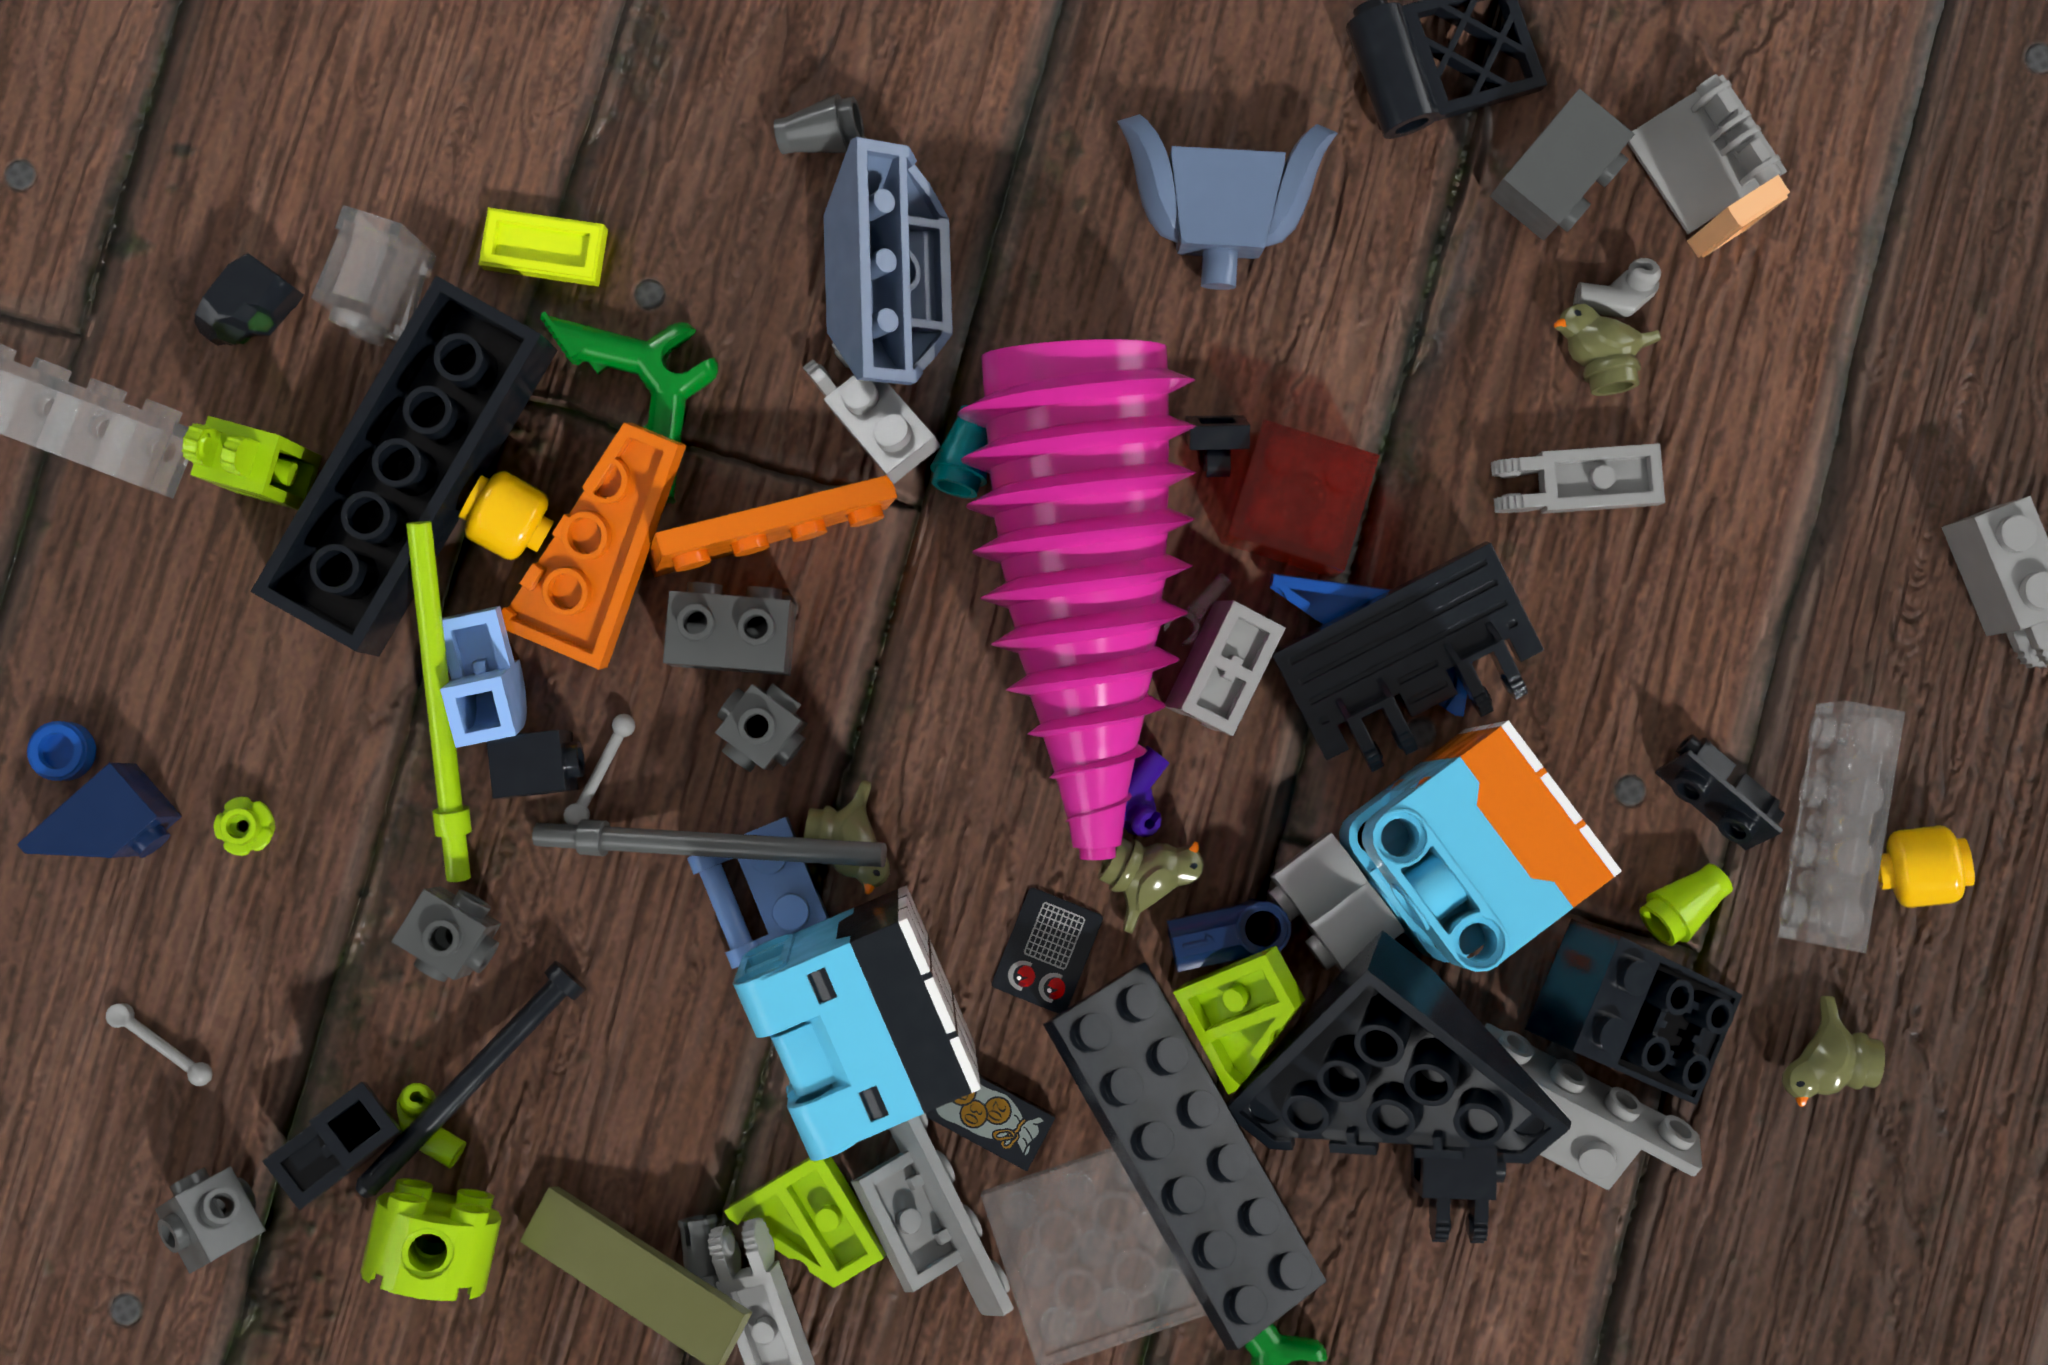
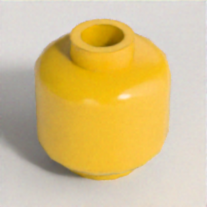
M505 471L495 473L490 479L481 475L458 517L466 521L464 533L469 540L507 560L518 558L526 547L538 552L554 523L553 520L544 516L548 508L547 495Z
M1939 825L1895 831L1888 837L1886 853L1875 854L1876 872L1881 890L1893 889L1898 902L1907 908L1955 903L1963 897L1965 887L1973 886L1975 882L1972 854L1966 838L1957 839L1954 833L1946 826Z

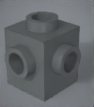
M773 683L767 691L751 684L746 692L740 688L736 689L717 714V717L723 723L715 733L728 742L722 749V752L749 772L756 765L764 770H773L778 763L786 767L806 741V738L800 733L808 723L795 714L801 704ZM756 715H762L768 721V731L761 738H753L747 730L748 724Z
M442 886L426 888L421 892L391 942L417 957L414 966L433 979L446 982L448 977L456 980L471 975L472 971L477 973L483 971L499 946V942L493 939L502 923L487 915L491 909L489 904L467 891L459 890L455 895Z
M231 1166L211 1177L205 1167L169 1186L174 1197L155 1209L160 1218L157 1227L163 1243L171 1252L179 1253L189 1274L266 1231L254 1210L256 1208V1198L251 1187L243 1178L235 1175Z

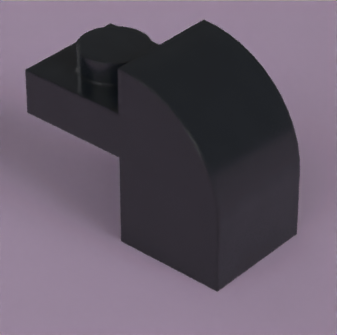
M360 1082L309 1121L310 1126L262 1162L298 1210H302L352 1171L359 1169L394 1141L403 1130L366 1082Z

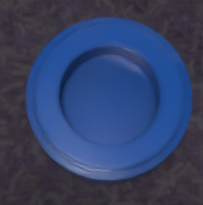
M52 721L40 726L32 734L27 746V757L32 769L41 777L53 781H71L80 778L92 767L96 757V744L91 733L82 725L74 722Z

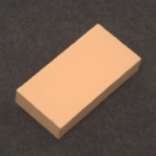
M1779 175L1773 177L1724 209L1687 240L1688 244L1698 258L1700 256L1704 258L1749 229L1788 198L1787 195L1790 193L1789 189Z

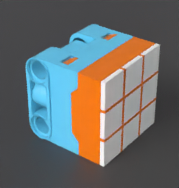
M1509 720L1464 729L1349 815L1342 823L1339 831L1340 844L1395 915L1413 946L1426 957L1445 963L1450 962L1453 965L1475 972L1489 971L1497 967L1505 959L1622 872ZM1364 822L1366 823L1362 831V843L1366 852L1358 843V831ZM1482 945H1484L1483 949L1479 952L1478 955L1472 958H1467L1469 954L1473 953Z

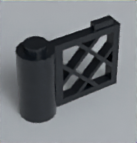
M1368 0L1353 10L1354 18L1347 23L1346 31L1384 138L1394 139L1417 132L1436 121L1540 92L1548 85L1518 0H1497L1504 18L1499 32L1470 17L1476 3L1484 0H1421L1403 6L1399 2L1388 3L1387 0ZM1466 6L1463 13L1456 9ZM1436 15L1456 26L1446 47L1425 36L1420 18ZM1463 30L1491 45L1482 67L1453 52ZM1499 50L1519 61L1525 79L1510 83L1490 72V68ZM1434 58L1439 60L1437 66L1435 64ZM1446 65L1475 80L1467 96L1448 101L1440 78ZM1482 85L1490 88L1488 90L1479 92Z

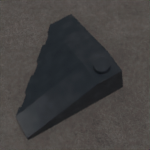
M1383 930L1341 971L1226 1104L1237 1124L1266 1147L1275 1150H1293L1295 1138L1330 1140V1153L1377 1155L1379 1143L1415 1144V1158L1464 1160L1465 1147L1503 1149L1504 1163L1529 1164L1570 1130L1571 1120L1428 965Z

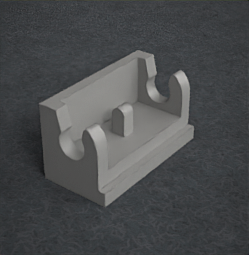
M1234 600L1215 601L1165 702L1166 708L1178 714L1189 716L1211 730L1233 736L1286 628Z

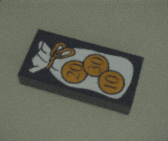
M979 1074L980 1090L925 1113L927 1118L1025 1171H1028L1056 1118L1055 1114L981 1074Z

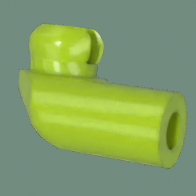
M412 1083L401 1091L397 1099V1114L400 1128L403 1131L436 1098L434 1092L427 1085ZM441 1127L419 1151L450 1169L462 1155L467 1142Z

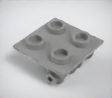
M1717 74L1711 76L1696 87L1697 91L1633 130L1632 132L1635 135L1627 143L1687 234L1706 224L1728 206L1773 177L1781 176L1787 172L1780 161V156L1775 154L1762 134V129L1758 124L1756 125L1751 117L1752 114L1749 110H1746L1732 89V84L1729 80H1726L1723 74L1721 76Z

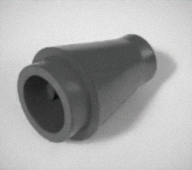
M837 93L787 117L774 120L775 138L782 155L794 152L846 153L850 140L855 137L865 138L861 112L854 96L841 98Z

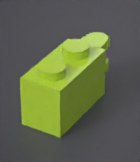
M211 416L207 417L205 425L192 423V426H189L183 437L181 451L183 452V457L193 463L191 476L237 494L295 510L300 508L313 486L322 458L321 455L280 435Z

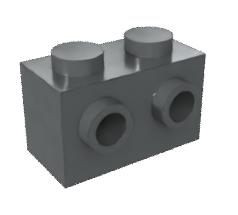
M1579 88L1489 197L1543 241L1557 226L1568 232L1591 205L1583 197L1595 181L1605 188L1629 159L1621 153V150L1635 134Z
M687 582L686 592L669 591L663 663L672 667L791 676L797 606L791 600L782 599L783 590L777 588L748 586L746 588V596L722 595L723 585Z

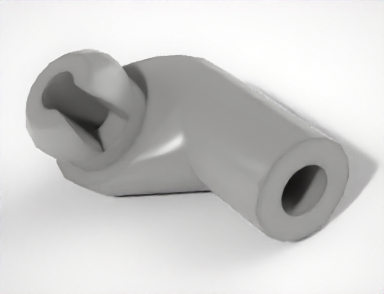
M1639 258L1634 260L1629 265V269L1610 286L1579 282L1575 291L1573 305L1586 304L1599 315L1618 318L1632 316L1654 297L1658 291L1659 279L1661 277L1660 266L1652 259Z

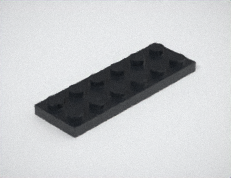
M1145 962L1132 967L1043 1024L1226 1350H1239L1326 1282L1324 1275Z

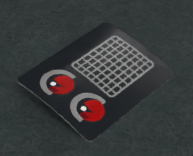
M1030 888L993 978L992 986L1058 1014L1068 1009L1103 921V916L1036 888Z

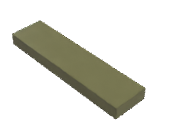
M559 1186L547 1189L520 1240L521 1243L705 1365L726 1364L753 1313Z

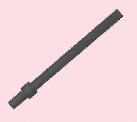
M582 819L578 825L538 822L535 824L532 832V840L535 846L576 849L579 855L606 856L608 851L868 867H884L887 858L886 844L880 842L611 827L607 820Z

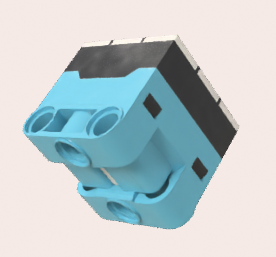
M907 885L793 934H786L769 940L743 955L732 984L757 1038L770 1036L790 1081L789 1085L786 1086L787 1108L810 1160L818 1161L837 1155L861 1140L981 1089L974 1040Z

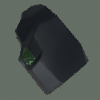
M247 252L229 263L204 294L195 312L194 322L199 333L217 346L245 344L251 337L270 336L288 314L297 307L304 294Z

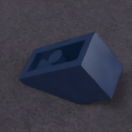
M109 762L17 845L25 854L104 858L139 856L143 858L152 854L167 842L171 836L167 829L178 821L182 815L137 764Z

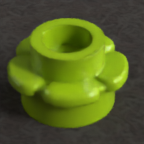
M245 796L235 797L226 802L223 813H219L215 817L214 833L216 838L224 842L223 847L227 852L237 856H246L252 850H263L271 841L275 831V820L269 807L261 801L252 802L250 798ZM243 820L248 823V829L245 832L239 829V823Z

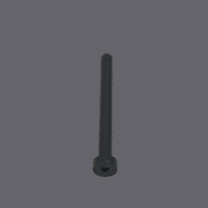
M556 960L546 969L544 973L549 978L547 983L357 1179L355 1189L361 1196L370 1198L377 1195L566 996L576 1000L586 990L585 986L573 973Z

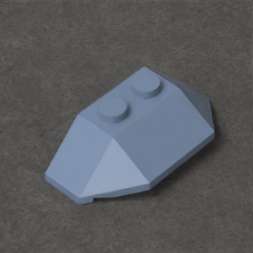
M855 137L850 140L823 215L827 334L857 380L912 385L919 380L923 370L934 360L953 335L949 218L930 183L916 167L915 163L917 160L909 146Z

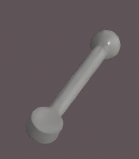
M619 714L613 719L612 729L614 732L577 803H573L565 809L564 819L567 824L578 825L580 820L589 819L590 811L588 805L623 738L628 737L635 730V721L630 715Z
M118 1003L108 1008L106 1021L110 1026L114 1028L126 1027L187 1072L188 1080L191 1084L204 1086L211 1081L213 1072L208 1064L203 1062L195 1063L135 1019L134 1010L129 1004Z

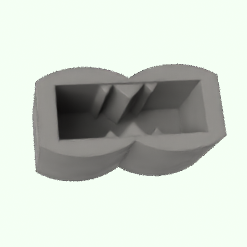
M1325 833L1269 875L1276 885L1269 892L1270 897L1287 914L1290 922L1299 916L1312 934L1305 943L1326 971L1335 965L1341 972L1382 930L1393 939L1405 931L1395 915L1332 833Z

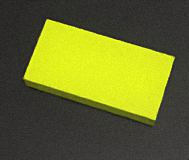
M488 207L478 265L483 270L599 287L608 229L604 224Z

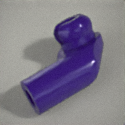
M1149 746L1145 747L1147 752L1143 756L1136 758L1128 791L1132 797L1127 801L1124 828L1127 832L1140 837L1154 835L1161 826V814L1156 811L1151 787L1170 764Z

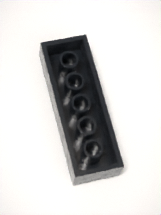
M436 275L250 592L350 649L379 657L414 598L406 523L432 522L435 557L437 559L460 519L458 515L481 475H486L558 350L542 334Z

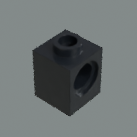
M558 729L517 734L516 736L487 741L493 799H509L579 790L577 777H583L585 774V758L581 742H573L572 731Z

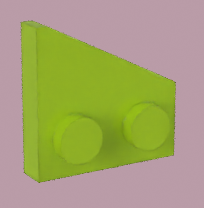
M1277 946L1185 982L1173 992L1227 1094L1236 1092L1248 1080L1305 1002V998Z
M808 1157L732 1203L724 1211L728 1219L737 1225L742 1221L746 1222L754 1218H763L767 1228L769 1227V1234L773 1238L775 1250L789 1259H797L803 1262L811 1274L833 1288L884 1259L886 1256L865 1210L832 1157L818 1161L810 1160Z

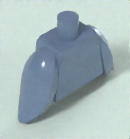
M1138 114L1117 121L1130 147L1137 186L1148 221L1161 237L1176 242L1177 254L1202 256L1201 287L1213 290L1235 289L1238 258H1259L1265 247L1282 243L1296 229L1306 209L1322 158L1338 134L1333 130L1316 124L1300 137L1292 148L1286 162V152L1172 146L1168 157L1160 136L1143 116Z

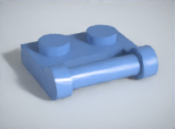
M788 817L744 834L796 838ZM690 856L687 858L693 875L699 873L729 945L730 950L725 952L731 969L739 967L743 955L760 944L779 936L793 934L829 918L807 863L738 859L768 932L767 935L752 940L722 867V863L734 858Z

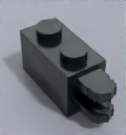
M1411 1144V1187L1422 1198H1429V1228L1432 1242H1446V1240H1449L1451 1232V1199H1467L1465 1226L1470 1243H1484V1241H1487L1489 1200H1496L1497 1183H1503L1506 1176V1163L1503 1161L1502 1154L1503 1149L1465 1147L1464 1160L1415 1158V1144Z

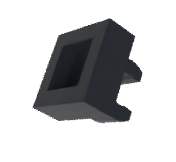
M1185 416V422L1196 425V427L1185 432V441L1190 450H1203V471H1206V477H1230L1231 449H1250V424L1245 416Z

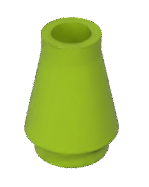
M1708 863L1699 871L1647 894V903L1640 907L1639 913L1647 929L1663 944L1673 946L1678 941L1689 942L1722 899L1733 891V886L1728 876L1719 867Z

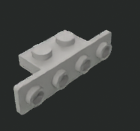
M1489 1023L1484 1026L1571 1120L1570 1130L1540 1154L1541 1156L1608 1191L1641 1150L1690 1176H1696L1701 1170L1700 1136L1681 1118L1673 1115L1666 1116L1644 1105L1629 1091L1620 1087L1612 1088L1587 1075L1575 1063L1566 1059H1556L1535 1048L1527 1039L1516 1032L1503 1031Z
M924 1113L889 1128L900 1153L851 1181V1184L904 1291L915 1292L957 1265L979 1312L985 1316L1006 1315L1014 1309L1007 1295V1292L1010 1290L1009 1281L999 1264L989 1259L980 1240V1237H982L980 1222L974 1212L967 1205L962 1204L952 1184L955 1181L953 1168L946 1156L941 1151L935 1150L925 1130L928 1126L926 1114Z

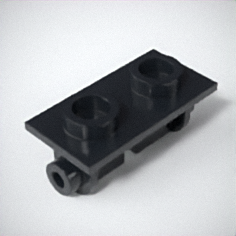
M1693 734L1689 735L1676 749L1680 756L1661 766L1655 772L1656 775L1672 787L1673 792L1680 799L1692 804L1718 827L1723 836L1737 843L1745 851L1781 834L1783 831L1778 825L1785 815V812L1779 808L1780 800L1772 796L1746 773L1739 776L1733 786L1726 781L1736 767V764L1713 746L1706 737L1699 740Z

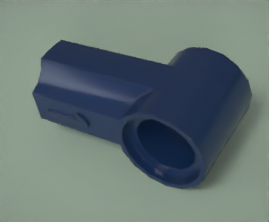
M1250 899L1239 905L1166 920L1177 972L1247 958L1273 946H1277L1278 950L1281 951L1287 945L1291 936V923L1287 914L1278 905L1263 899ZM1268 911L1275 921L1273 936L1263 943H1252L1245 933L1246 922L1253 913Z

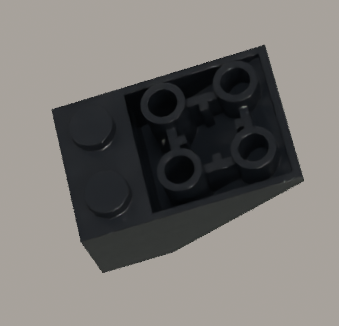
M1571 919L1525 1030L1697 1105L1705 1084L1710 1077L1727 1031L1733 1022L1742 994L1624 937Z

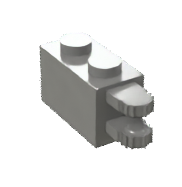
M2031 496L1994 506L1941 527L1986 636L2006 633L2013 651L2018 653L2017 659H2020V664L2026 665V668H2047L2048 537Z

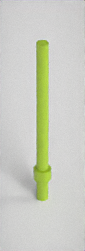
M432 522L406 523L438 803V808L432 811L435 836L442 838L446 881L461 882L471 878L466 834L472 831L469 806L463 805L457 748H455L440 691L444 685L449 683Z

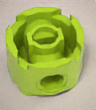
M411 1178L397 1179L394 1191L383 1193L377 1197L360 1270L362 1279L370 1283V1280L375 1279L376 1274L383 1276L380 1289L416 1299L456 1301L459 1288H468L467 1294L470 1296L469 1299L480 1297L486 1290L502 1220L499 1212L492 1208L494 1195L477 1189H459L457 1196L432 1192L433 1185L426 1181ZM433 1234L439 1236L443 1242L434 1243L428 1241L422 1235Z

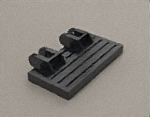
M1485 541L1275 649L1272 657L1324 758L1329 760L1349 750L1338 727L1339 724L1346 722L1367 765L1374 772L1384 767L1383 755L1376 742L1371 739L1361 718L1381 709L1392 729L1391 734L1399 749H1402L1408 755L1419 748L1394 696L1399 695L1407 713L1414 717L1458 694L1446 671L1454 667L1472 705L1480 717H1483L1494 711L1492 699L1485 686L1482 685L1471 662L1490 654L1500 674V680L1504 688L1516 700L1528 694V690L1504 640H1507L1515 658L1520 662L1544 651V648L1492 544Z

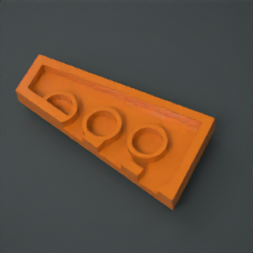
M623 423L582 486L584 492L571 512L563 515L552 532L554 538L537 563H532L519 584L522 587L509 607L502 609L507 631L598 670L608 668L686 448L685 444L634 423Z
M885 475L656 532L648 553L654 578L675 571L695 569L713 560L733 554L735 557L754 554L769 548L771 543L791 537L793 542L809 540L827 533L826 527L849 521L850 527H859L877 522L884 518L883 510L889 508L897 498L894 484Z

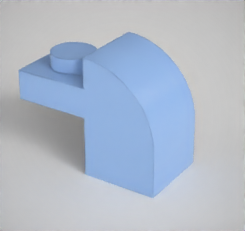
M496 606L443 617L447 666L451 680L440 691L455 748L516 736L526 722V690L520 659L514 660L501 607Z

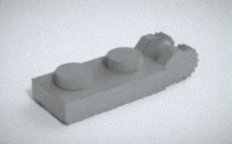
M833 343L832 347L835 350L836 357L844 365V367L849 368V366L843 359L842 355ZM812 359L803 367L813 383L825 396L823 400L893 484L941 447L936 437L888 383L857 380L853 375L837 388L825 368L821 364H817L815 360Z
M1658 443L1542 451L1533 457L1510 458L1491 462V471L1494 477L1515 478L1538 473L1539 493H1510L1495 498V513H1518L1541 509V514L1659 506L1665 503L1661 449Z
M763 1218L747 1220L744 1222V1226H742L743 1247L746 1248V1255L750 1267L742 1269L741 1250L738 1242L735 1241L733 1230H730L729 1226L726 1227V1225L711 1229L707 1241L709 1244V1255L712 1256V1263L719 1280L716 1282L717 1289L753 1312L737 1341L744 1365H815L779 1260L774 1261L775 1244L771 1234H769V1227L767 1228Z

